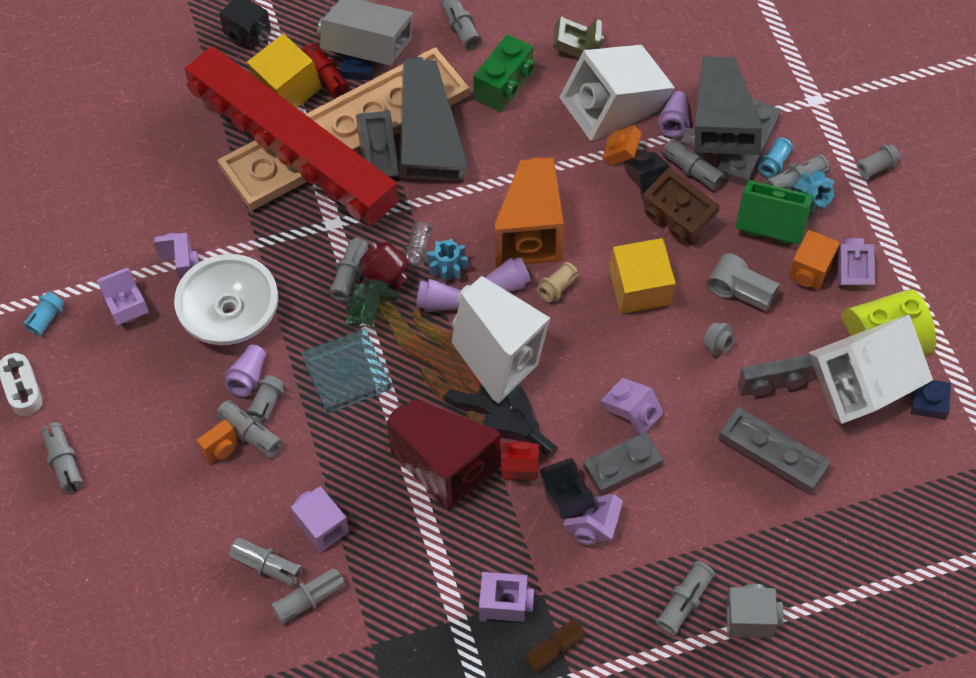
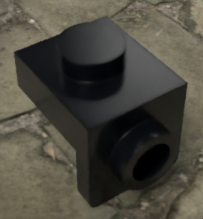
M654 151L640 152L634 158L624 161L626 173L639 184L642 200V195L670 168L669 164Z
M573 458L563 460L540 470L546 498L561 519L578 516L583 511L595 507L593 495L581 481L576 462Z

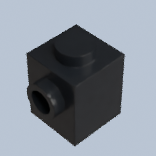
M232 0L219 13L223 34L228 36L234 43L242 44L251 50L260 41H264L271 32L268 11L250 0Z

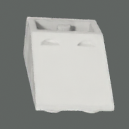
M909 314L809 352L832 417L841 424L872 413L933 381Z

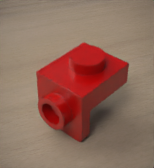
M525 441L503 442L502 477L504 479L536 480L538 478L539 444Z

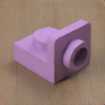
M862 238L844 239L843 244L839 245L836 254L838 255V286L875 285V244H864V239Z

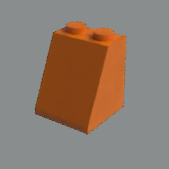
M536 157L530 160H520L495 222L496 267H499L510 258L515 260L521 257L525 265L562 261L564 222L554 157Z

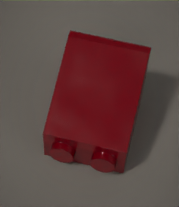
M413 399L406 406L401 405L397 407L387 420L391 454L447 511L501 467V434L496 429L417 399Z

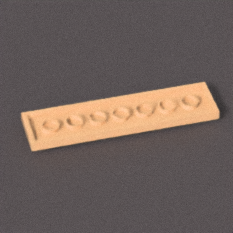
M436 47L417 56L437 61L450 106L470 96V87ZM403 64L305 115L360 154L356 122L357 114L390 110L393 135L400 133ZM255 140L217 160L219 168L250 211L307 182L298 170L291 165H284L269 148H262Z

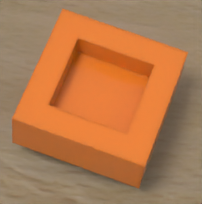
M635 125L610 133L602 159L611 166L634 158L642 132Z
M226 419L196 440L201 456L209 465H212L217 460L227 458L234 451L235 447L239 445L234 428Z

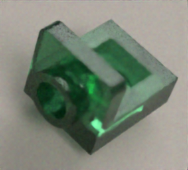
M372 279L369 283L356 285L354 294L347 303L346 312L348 317L346 325L355 328L373 326L379 301L398 300L399 292L389 289V284L380 280Z

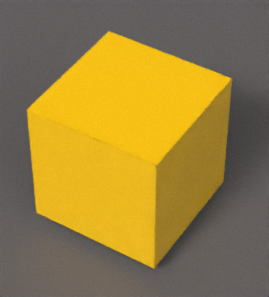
M284 33L247 61L251 74L296 108L322 89L313 60Z
M663 238L613 247L609 272L620 314L670 305L676 283Z

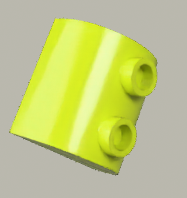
M908 289L847 308L841 315L842 321L850 336L909 314L924 356L932 354L936 347V330L932 315L924 299L915 290Z

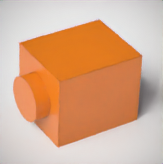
M808 229L793 259L788 278L796 281L801 286L811 287L820 291L835 261L840 242Z

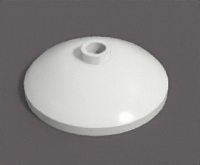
M238 254L217 255L197 263L182 277L175 292V311L182 327L194 338L214 345L237 344L256 336L270 323L278 305V290L270 271L257 260ZM229 309L235 310L231 313H225Z

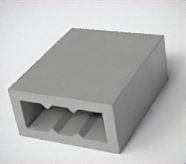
M339 0L336 5L331 7L326 16L321 17L319 20L317 35L321 36L320 48L391 66L411 41L413 12L363 0Z

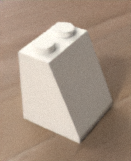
M642 45L584 50L559 98L590 141H596L616 130H621L662 111L675 87Z
M481 276L471 286L466 285L458 295L457 302L459 303V308L452 322L454 332L451 343L491 398L500 403L538 366L550 317Z

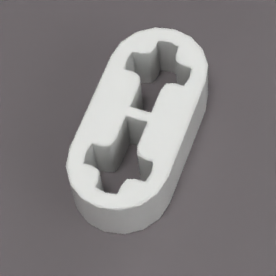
M12 353L3 357L0 360V379L11 408L19 416L33 415L41 408L43 401L28 359L19 353ZM18 366L21 378L15 380L12 375V368ZM24 389L28 394L29 400L26 403L21 402L22 398L19 392Z

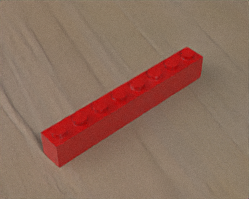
M214 46L208 48L184 68L188 80L186 83L187 88L195 97H202L217 114H224L231 119L238 130L248 132L262 148H269L284 165H291L300 172L301 176L308 183H315L323 189L330 200L334 202L339 201L355 219H362L372 227L399 202L397 182Z

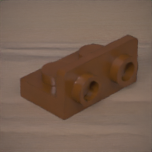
M668 168L642 195L645 214L653 222H662L666 225L675 239L682 243L686 241L692 246H695L698 242V233L720 211L719 205L671 168Z

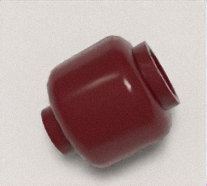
M375 242L359 260L362 264L360 274L379 291H386L390 287L397 290L409 277L405 272L409 265V260L389 242H384L381 245Z

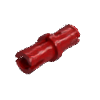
M311 43L315 51L307 44L302 51L313 60L319 80L323 82L331 96L335 99L339 97L336 90H338L341 96L349 91V84L345 82L337 71V64L332 59L327 58L318 43Z

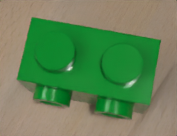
M506 34L473 75L474 100L501 113L534 71L536 64L533 60L534 46Z
M748 180L742 193L735 228L743 230L751 236L765 235L776 238L777 241L784 244H801L807 228L814 195Z

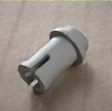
M882 145L878 152L857 161L856 167L861 177L868 180L873 175L887 168L894 169L897 167L901 157L894 145Z
M269 375L265 376L264 380H259V390L250 408L247 410V414L253 416L255 413L254 416L258 417L262 423L268 422L269 415L278 397L284 395V383L278 378Z

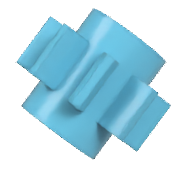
M814 170L812 175L803 172L801 174L802 179L800 178L793 185L795 191L814 195L810 212L814 213L816 207L826 210L827 205L836 196L832 187L835 181L826 178L825 173Z
M451 238L441 242L436 241L434 252H427L430 274H437L442 278L443 282L454 278L460 279L461 268L467 269L469 267L468 257L465 256V245L458 246Z

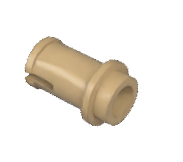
M565 262L549 278L543 277L539 281V286L537 287L539 296L546 302L558 301L561 298V293L579 279L580 275L576 273L578 270L571 263Z

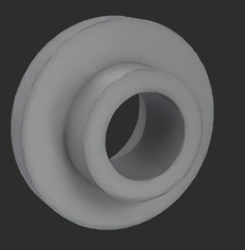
M715 322L708 328L703 343L712 355L719 356L731 349L735 340L732 325L725 322L722 324Z

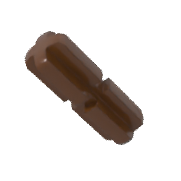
M570 620L551 634L552 638L550 640L546 638L527 652L525 655L526 663L534 672H540L559 657V652L564 654L584 638L585 632L576 620Z

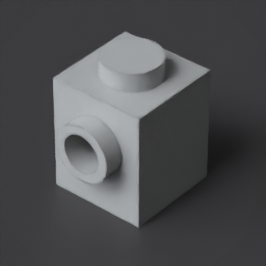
M747 584L743 588L730 587L726 598L727 637L773 638L777 625L783 624L784 614L783 603L776 602V588H765L761 584Z

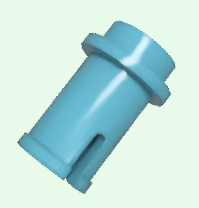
M783 137L776 138L768 153L760 157L758 161L759 172L767 178L781 174L783 163L793 151L792 143Z
M47 292L45 296L40 295L38 298L39 304L22 324L29 332L39 337L43 335L44 330L56 314L63 312V300L51 292Z

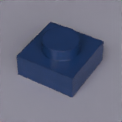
M343 54L341 70L343 79L373 80L374 61Z
M933 380L912 391L910 414L946 420L949 414L951 383Z

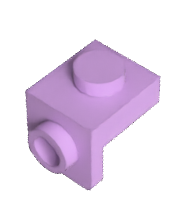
M168 233L164 236L154 237V246L159 260L175 259L179 280L182 279L189 269L199 263L197 251H192L187 233Z
M124 268L98 279V285L116 325L124 322H133L140 318L141 315L149 313L129 268Z
M622 378L601 399L605 411L630 420L637 434L647 432L663 415V410L652 388Z
M615 494L593 497L595 507L583 511L582 517L565 519L563 528L572 533L575 540L586 545L612 540L623 500Z

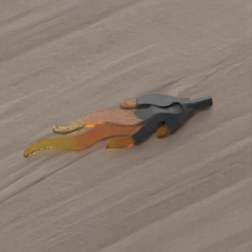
M363 298L364 304L378 310L387 318L401 349L423 360L443 376L448 385L443 383L429 368H421V377L442 400L455 407L468 410L467 419L496 429L503 437L539 444V450L548 458L555 454L558 447L539 432V424L535 421L529 400L519 384L500 403H497L491 398L451 343L453 334L424 320L419 311L414 310L412 319L416 328L429 339L442 346V348L433 346L411 330L395 307L376 298Z

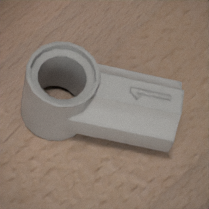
M731 253L722 255L706 281L708 289L713 294L727 299L735 296L764 311L769 310L780 287L779 283L748 269V265L742 258Z

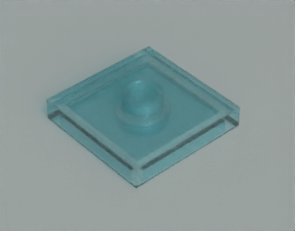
M365 328L301 352L302 360L326 414L392 389L391 382Z

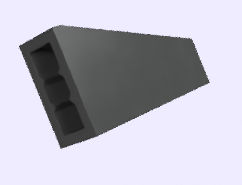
M703 56L695 120L694 152L761 155L762 123L735 57Z
M423 57L404 59L401 91L399 178L464 182L467 161L437 61L427 60Z

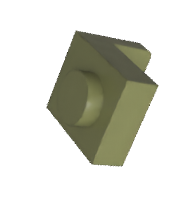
M560 17L555 23L552 47L580 58L584 50L599 49L604 35L601 33L602 21L595 19L587 28Z

